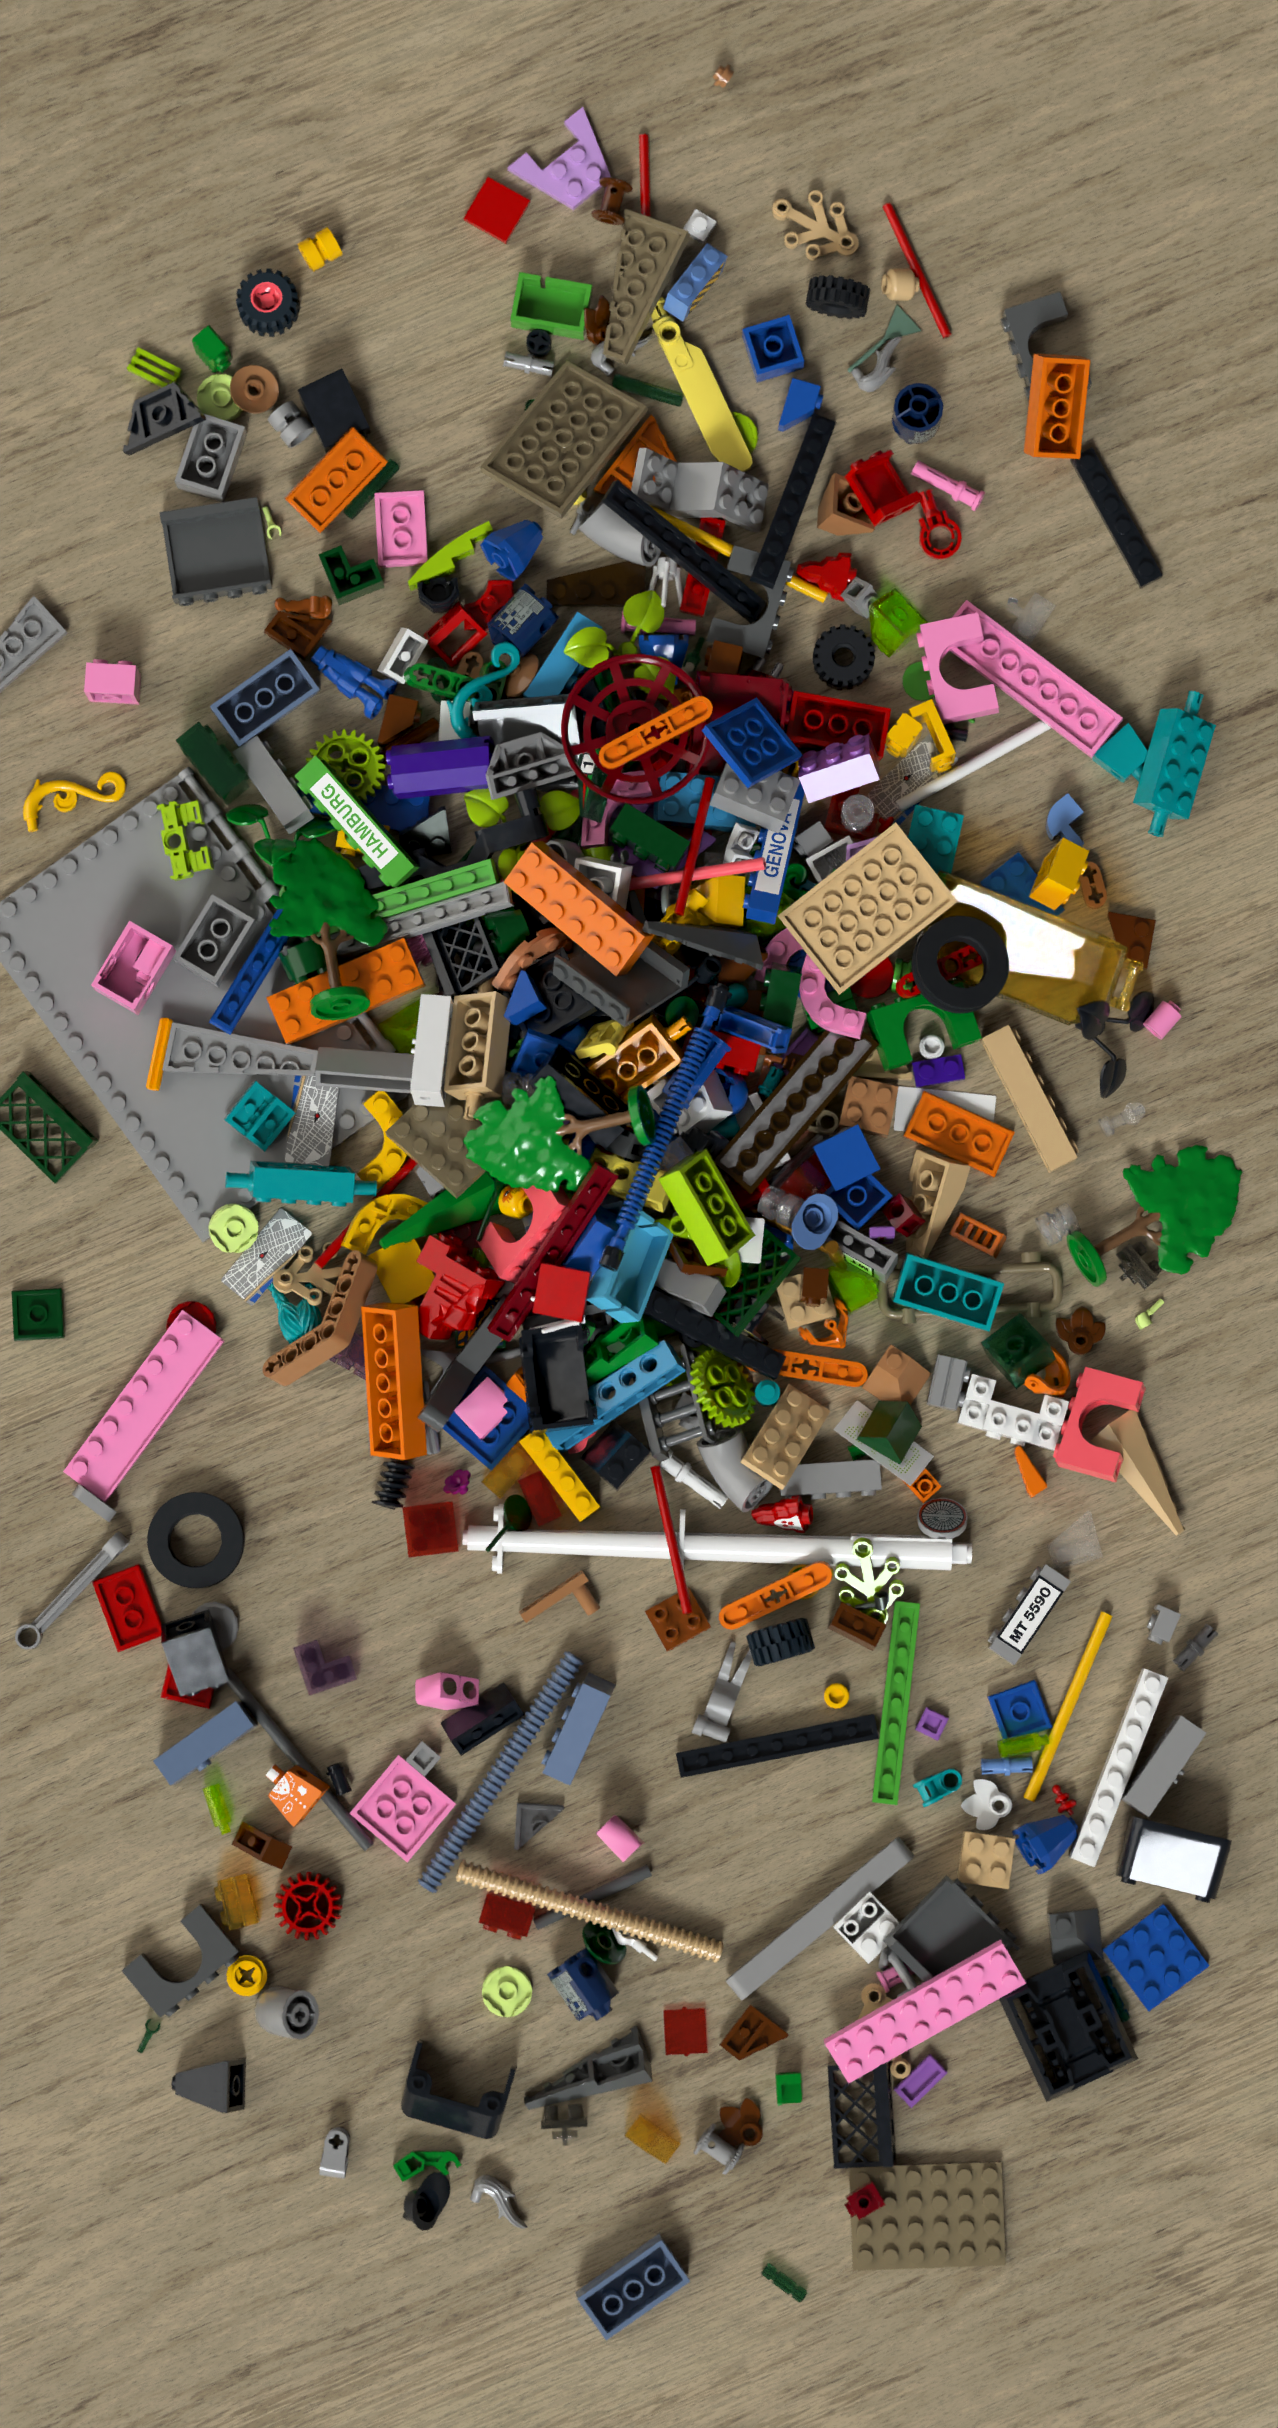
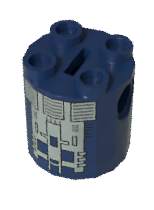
M915 383L906 386L897 395L894 403L892 424L894 431L907 444L927 442L938 432L943 413V402L936 389L927 384Z
M524 584L487 623L491 642L494 646L501 642L512 643L519 650L520 657H524L559 618L551 609L553 607L552 604L544 597L538 599L535 596V591L529 585Z
M587 1947L547 1973L550 1981L577 2021L588 2015L593 2016L597 2021L613 2010L610 2006L611 1999L619 1994V1991L597 1958L589 1952Z

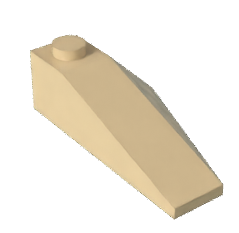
M916 1149L909 1173V1182H913L912 1196L908 1198L912 1200L926 1222L906 1239V1252L924 1258L928 1257L964 1191L971 1166L951 1158Z

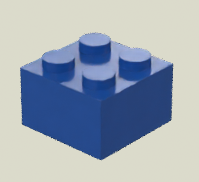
M790 315L742 329V338L756 383L804 369V358Z
M872 1174L837 1192L834 1191L831 1185L823 1193L831 1197L836 1203L838 1216L856 1231H859L893 1196Z

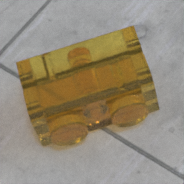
M514 1445L508 1454L483 1479L482 1483L501 1500L534 1464V1461L519 1447Z
M248 1873L218 1880V1886L214 1887L217 1902L222 1901L224 1911L220 1912L223 1926H228L230 1931L260 1923Z

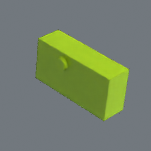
M707 1149L683 1158L658 1178L707 1266L729 1258L755 1236Z

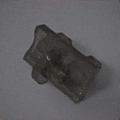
M1141 1241L1133 1245L1129 1243L1116 1256L1122 1262L1118 1266L1124 1272L1119 1277L1120 1280L1123 1282L1126 1278H1129L1134 1285L1138 1282L1145 1290L1158 1279L1157 1276L1162 1269L1157 1261L1153 1260L1147 1265L1141 1258L1148 1252Z
M582 2103L568 2104L569 2118H559L558 2105H546L543 2119L541 2120V2129L562 2128V2131H552V2139H562L563 2146H568V2138H578L577 2130L567 2131V2128L587 2127L588 2125L587 2117H584Z

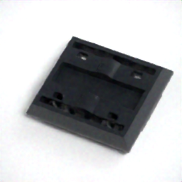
M1089 1950L1025 1979L1026 1984L999 1998L1046 2102L1138 2060L1137 2054ZM1083 1967L1102 2006L1097 2010L1090 2001L1076 1971ZM1072 1982L1075 1986L1080 1984L1082 1988L1075 1990ZM1019 1997L1037 2037L1033 2040H1030L1013 2002V1999ZM1025 2005L1027 2008L1033 2007L1034 2010L1028 2013ZM1105 2013L1121 2049L1116 2054H1114L1102 2028L1103 2025L1099 2018L1101 2014ZM1099 2040L1102 2044L1107 2042L1108 2046L1102 2048ZM1035 2045H1041L1055 2075L1056 2082L1051 2084L1033 2047ZM1051 2062L1054 2066L1059 2064L1061 2068L1054 2070Z

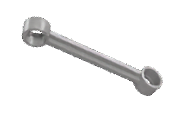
M120 1531L117 1532L31 1624H25L18 1628L15 1634L16 1643L23 1649L38 1647L42 1642V1633L104 1568L122 1553L130 1541ZM26 1628H33L37 1633V1640L32 1646H27L20 1640L21 1631Z

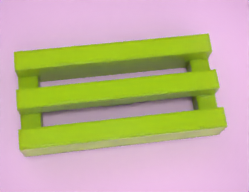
M139 347L136 350L135 356L132 357L131 363L127 366V371L161 388L169 384L136 368V364L170 380L169 384L176 383L182 373V369ZM142 356L175 373L174 376L141 360L140 357Z

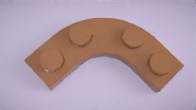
M546 928L538 931L536 938L529 943L524 940L511 953L491 984L498 990L512 992L521 970L525 971L537 958L551 954L561 947L568 953L573 945L572 939L559 928Z

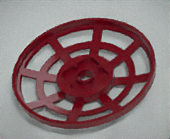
M625 654L612 657L588 670L576 682L568 695L561 719V741L564 753L577 777L589 789L600 796L618 803L630 805L661 801L684 788L696 776L703 765L709 750L710 741L703 733L699 755L685 749L688 730L680 735L678 746L667 741L631 760L641 761L645 775L621 773L625 764L615 769H607L601 765L599 756L595 751L628 733V729L632 724H639L641 726L660 716L661 713L654 707L659 694H662L669 700L674 708L681 705L676 696L664 687L669 673L677 676L689 688L694 697L703 696L694 680L670 661L646 654ZM625 663H645L658 666L661 669L655 681L642 678L623 679L619 665ZM610 668L614 683L601 690L592 702L578 696L582 688L593 677ZM641 686L650 688V691L645 701L630 700L626 687ZM617 690L621 702L620 705L611 713L598 707L605 697ZM575 705L586 711L583 725L584 742L570 746L568 723L571 709ZM593 716L607 722L606 736L592 740L591 722ZM711 718L703 722V728L711 723ZM652 726L651 733L643 739L647 740L653 736L656 739H660V733L666 729V726L659 729ZM659 749L673 755L663 767L654 771L650 757L656 754ZM586 752L589 753L596 766L608 775L602 788L593 783L583 773L574 756ZM679 759L694 764L680 782L662 792L657 778L669 772L678 763ZM616 780L629 783L648 782L652 796L626 797L611 793V790Z

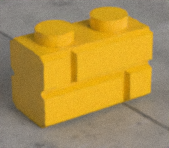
M903 713L897 720L896 725L887 734L886 751L895 758L899 756L905 758L911 751L912 746L920 739L923 730L922 724L907 713Z

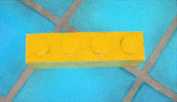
M530 1433L519 1441L580 1522L601 1508L563 1456L552 1446L545 1433L533 1435Z

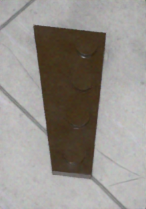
M624 561L548 579L546 599L552 606L624 607L629 598L645 592L646 566Z

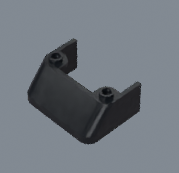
M419 2039L401 2101L403 2113L413 2119L479 2138L491 2139L495 2137L500 2129L517 2067H511L504 2093L498 2091L486 2092L481 2098L479 2108L429 2094L432 2078L428 2072L417 2068L424 2040Z

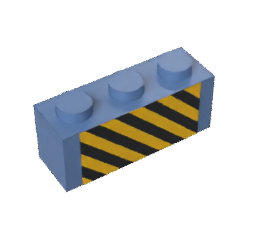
M707 243L668 292L663 309L683 322L722 273L728 256Z

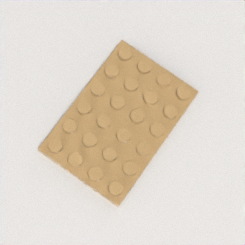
M894 823L780 913L778 917L840 995L958 901L899 825Z

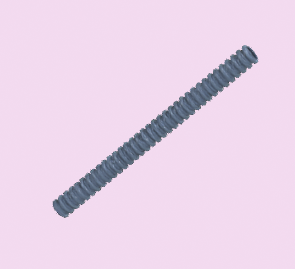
M569 1651L564 1652L565 1657L559 1660L561 1662L560 1665L555 1666L556 1671L551 1672L553 1676L551 1679H547V1685L542 1686L544 1688L543 1691H539L538 1695L540 1696L538 1699H534V1705H530L531 1710L529 1712L526 1711L525 1714L527 1716L525 1719H521L522 1724L517 1725L518 1730L516 1732L513 1731V1738H509V1744L504 1745V1752L501 1751L499 1753L501 1755L500 1758L495 1759L496 1764H492L491 1772L488 1771L486 1773L488 1776L483 1778L482 1781L484 1783L482 1785L479 1784L478 1792H474L475 1797L470 1798L469 1801L471 1803L465 1806L466 1811H462V1817L457 1818V1825L452 1826L453 1831L448 1832L449 1837L443 1840L445 1842L444 1845H440V1851L435 1852V1859L432 1858L430 1860L432 1862L431 1865L426 1866L428 1870L426 1872L423 1871L422 1879L419 1878L417 1880L421 1886L430 1892L436 1893L438 1891L436 1889L437 1886L442 1885L441 1880L446 1878V1872L449 1873L451 1871L449 1868L454 1866L455 1863L453 1861L459 1858V1852H463L462 1847L464 1845L467 1846L468 1843L466 1841L472 1838L471 1833L476 1832L475 1827L477 1825L480 1826V1819H484V1813L489 1812V1805L492 1806L494 1804L492 1802L493 1799L498 1798L497 1793L502 1791V1785L505 1786L507 1784L505 1782L506 1779H510L511 1776L509 1774L515 1771V1765H519L518 1760L523 1759L524 1756L522 1754L528 1751L527 1746H531V1740L536 1739V1732H540V1726L545 1725L544 1720L550 1717L548 1715L549 1712L554 1711L553 1706L558 1704L556 1701L558 1698L561 1699L562 1692L567 1690L565 1687L567 1685L570 1686L571 1683L569 1681L571 1678H575L574 1673L579 1672L578 1667L580 1665L583 1666V1660Z

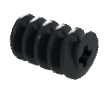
M389 1458L391 1461L383 1462V1466L388 1471L380 1472V1475L386 1480L377 1482V1485L383 1490L374 1492L380 1500H374L372 1504L395 1510V1508H403L404 1506L398 1499L406 1498L407 1495L401 1489L409 1488V1485L404 1482V1479H412V1475L406 1472V1470L414 1469L415 1466L406 1460Z

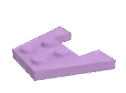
M583 107L564 121V125L578 142L550 165L541 170L526 152L508 167L509 172L572 210L576 209L603 187L599 184L601 178L611 177Z

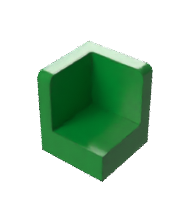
M801 2072L775 2073L777 2106L801 2103Z

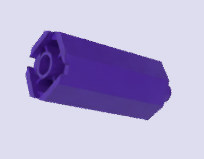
M491 736L392 746L391 750H386L387 764L391 765V774L387 775L388 787L393 790L394 796H397L398 799L489 789L486 773L493 755L490 748L495 747L494 741Z

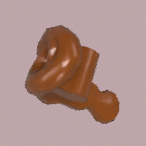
M311 596L310 599L306 598L298 601H286L279 597L274 603L278 611L285 610L286 612H294L299 615H309L317 619L327 618L332 609V599L329 596Z

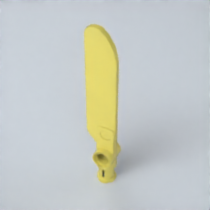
M661 297L651 315L654 322L652 327L708 448L718 462H724L746 472L753 464L752 457L709 364L699 347L684 342L680 328L673 316H669L668 312L663 309L665 300ZM666 331H672L676 336L668 340L662 335Z

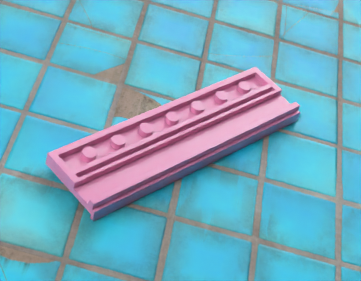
M182 1310L63 1472L106 1503L225 1341Z

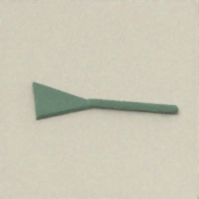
M896 305L885 336L848 368V372H852L887 340L898 336L914 334L922 330Z

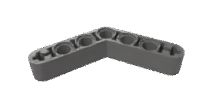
M503 1294L450 1363L417 1418L436 1432H439L446 1424L477 1372L502 1341V1338L489 1332L487 1327L507 1298V1295Z

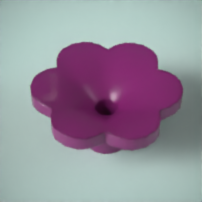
M462 1469L455 1471L453 1475L445 1479L444 1483L446 1485L443 1491L446 1494L451 1493L453 1495L467 1493L471 1473L468 1470L463 1471Z

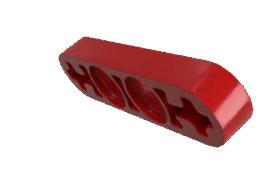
M970 945L937 960L940 974L946 981L982 963L981 956ZM970 953H976L977 957L974 960L962 962V958ZM946 960H952L956 963L957 969L954 973H950L945 969ZM912 972L898 979L896 983V991L903 998H911L921 993L916 985L910 990L903 988L906 982L911 983L914 981Z

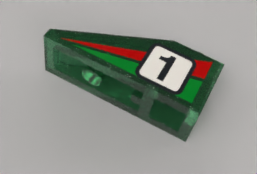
M601 748L595 750L598 756ZM588 752L580 754L578 766L593 783L602 788L608 775L596 766ZM578 778L580 816L601 823L607 798L589 789Z

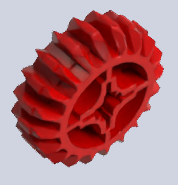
M311 1871L307 1872L305 1880H303L301 1873H297L298 1882L289 1877L287 1880L291 1886L288 1887L285 1884L280 1886L285 1891V1894L276 1893L275 1895L277 1898L282 1899V1903H274L275 1908H282V1912L276 1913L275 1917L283 1916L285 1919L279 1923V1926L282 1927L288 1923L290 1927L286 1930V1933L290 1934L293 1929L297 1930L295 1934L296 1939L300 1938L301 1932L305 1933V1941L310 1939V1933L312 1932L314 1938L319 1939V1930L324 1935L329 1934L328 1929L325 1927L327 1924L331 1928L336 1927V1924L331 1921L332 1917L335 1919L341 1918L340 1914L334 1913L335 1909L343 1908L342 1904H335L334 1901L341 1899V1894L332 1895L337 1886L334 1885L329 1889L327 1887L330 1883L329 1878H326L321 1883V1873H317L315 1880L312 1879ZM302 1885L317 1887L309 1897H305L295 1891L297 1887ZM323 1892L329 1903L327 1915L318 1906V1900ZM316 1895V1898L313 1900L314 1905H312L315 1906V1911L309 1910L300 1916L304 1911L302 1909L304 1907L302 1906V1901L308 1902ZM289 1897L299 1907L294 1919L291 1918L288 1912ZM308 1915H312L322 1921L321 1924L314 1927L299 1925Z

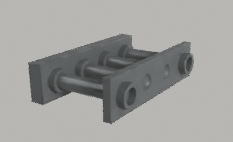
M685 1344L680 1345L682 1353L680 1360L687 1370L688 1380L657 1390L639 1402L651 1455L660 1462L670 1459L668 1450H670L671 1446L702 1436L710 1444L716 1443L714 1434H716L715 1424L712 1419L708 1418V1411H702V1402H696L699 1398L698 1394L692 1393L696 1388L690 1383L694 1378L689 1372L694 1370L691 1364L695 1362L694 1359L698 1356L695 1350H691ZM656 1366L650 1368V1371H653ZM691 1389L694 1403L663 1414L658 1412L656 1404L659 1403V1400ZM697 1413L698 1427L669 1437L664 1435L662 1427H664L665 1423Z

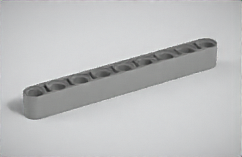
M899 1836L733 1973L726 1980V1983L741 2001L744 2000L847 1914L869 1891L872 1893L915 1855Z

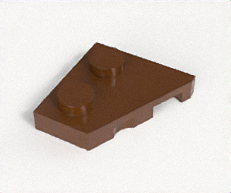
M278 611L265 628L264 633L286 649H291L295 655L305 661L331 627L332 621L330 619H325L324 621L311 619L310 616L292 615L288 612Z
M680 1237L672 1238L668 1249L680 1272L687 1275L726 1276L727 1266L724 1264H711L707 1266L693 1240Z

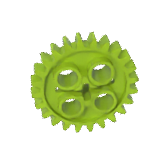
M343 729L341 736H338L334 730L332 733L333 738L331 739L327 735H323L324 743L315 742L317 750H309L312 757L306 758V763L315 756H321L331 765L330 767L354 794L364 803H367V795L375 797L373 788L381 789V784L377 780H385V775L381 773L386 770L385 764H381L384 761V756L378 755L380 747H373V739L365 742V733H362L359 738L356 737L355 730L351 732V735H347L346 730ZM334 751L342 753L340 758L333 759L330 757ZM359 756H363L367 759L362 764H357L354 762V760ZM345 766H349V769H346V772L341 771V769H344ZM353 779L361 781L357 787H351L348 783Z
M713 1349L707 1350L694 1359L695 1362L691 1364L694 1370L689 1372L694 1378L690 1383L696 1388L692 1393L698 1394L699 1397L696 1402H702V1411L707 1410L709 1412L708 1418L715 1417V1423L719 1424L722 1422L724 1428L727 1426L730 1428L738 1427L751 1419L750 1414L754 1413L752 1406L756 1405L751 1398L755 1396V1393L750 1391L753 1384L748 1383L746 1380L749 1375L742 1373L744 1367H738L737 1361L731 1360V1358Z

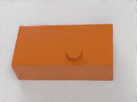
M1034 353L1024 453L1032 457L1080 459L1090 359L1073 355Z

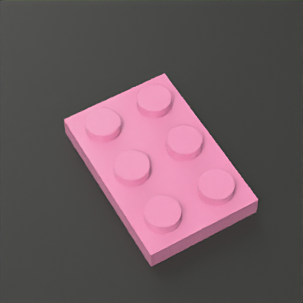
M424 490L374 493L378 567L422 566L428 561Z

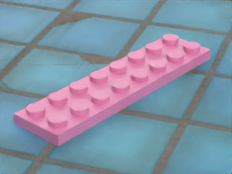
M966 600L953 617L978 612L984 641L960 646L950 651L1090 758H1093L1095 753L1123 721V718Z
M1000 1939L823 2039L844 2077L850 2083L1021 1987L1026 1982Z

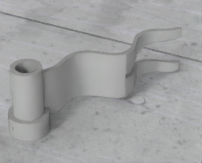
M732 1641L704 1715L698 1714L692 1730L693 1734L699 1736L703 1734L726 1743L731 1730L726 1726L752 1659L749 1650L731 1683H729L728 1679L736 1644Z

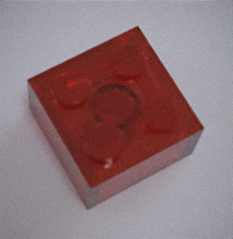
M453 1501L402 1507L408 1558L459 1552Z

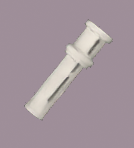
M670 1449L668 1452L670 1459L662 1461L659 1464L660 1468L674 1476L676 1482L681 1483L682 1481L721 1509L728 1496L692 1470L690 1463H684L673 1455V1451Z

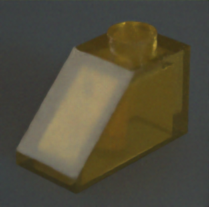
M639 2113L625 2132V2137L664 2164L668 2162L681 2144L641 2113Z

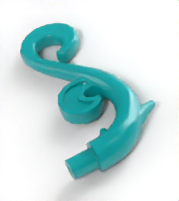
M498 643L491 651V660L495 667L501 666L499 657L502 654L507 653L511 657L507 668L473 679L459 690L453 702L449 699L446 701L450 712L451 725L461 739L478 737L468 725L469 718L466 717L464 719L463 709L468 697L474 692L479 693L478 699L470 698L472 707H474L475 702L492 701V692L485 685L505 677L519 665L520 653L512 643Z

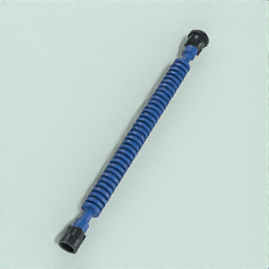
M716 982L715 985H709L708 987L709 994L704 1004L706 1006L703 1013L704 1020L700 1028H694V1033L691 1036L692 1039L689 1041L690 1045H687V1051L684 1053L685 1057L681 1060L683 1063H680V1069L677 1070L678 1075L674 1077L676 1081L672 1082L673 1087H670L669 1090L671 1093L667 1094L669 1099H665L664 1103L666 1105L662 1107L664 1111L660 1112V1116L657 1119L655 1143L649 1144L645 1148L644 1158H641V1164L638 1166L639 1170H636L635 1173L637 1176L633 1178L634 1182L630 1185L632 1188H629V1194L625 1197L627 1200H624V1206L621 1207L622 1212H619L618 1215L620 1218L616 1220V1223L620 1225L615 1237H612L609 1246H605L599 1261V1265L606 1269L618 1271L625 1254L623 1252L626 1245L624 1240L628 1230H634L636 1227L634 1224H637V1218L640 1217L639 1212H642V1206L645 1205L644 1200H647L648 1197L646 1194H649V1188L653 1185L651 1182H654V1176L658 1173L656 1170H659V1164L662 1163L661 1158H664L665 1153L663 1152L667 1151L666 1146H669L670 1143L668 1140H671V1134L675 1131L673 1128L677 1126L675 1122L679 1121L678 1116L682 1114L680 1110H683V1104H686L687 1100L685 1098L689 1096L687 1092H691L692 1088L690 1086L694 1084L692 1080L696 1079V1075L699 1072L698 1069L701 1067L700 1063L703 1062V1057L706 1055L705 1051L708 1050L707 1045H710V1039L713 1037V1034L710 1032L714 1021H717L720 1012L723 1013L728 999L732 997V993L729 992L730 988L724 984Z

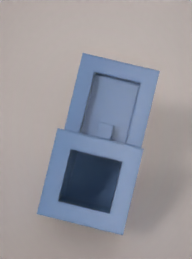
M1068 793L1050 809L1046 819V832L1051 841L1059 835L1061 839L1064 837L1083 847L1084 842L1070 825L1078 820L1084 811Z

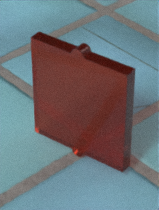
M683 2006L682 2009L663 2010L666 2055L684 2054L687 2057L689 2054L707 2053L705 2008L687 2009Z

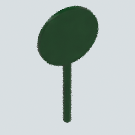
M678 996L672 999L665 1011V1021L668 1027L681 1019L682 1016L688 1019L686 1022H690L693 1028L697 1024L698 1018H704L703 1013H699L696 1002L687 996Z
M514 1494L505 1500L503 1511L507 1524L486 1547V1552L491 1551L510 1527L515 1531H525L530 1527L532 1512L525 1498Z

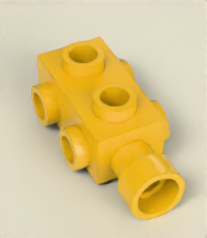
M693 888L688 895L689 898L687 899L684 916L674 914L675 903L668 906L666 915L660 922L699 925L702 920L695 913L700 907L703 908L709 900L700 891ZM655 935L651 940L671 955L682 945L681 942L670 941L658 935Z

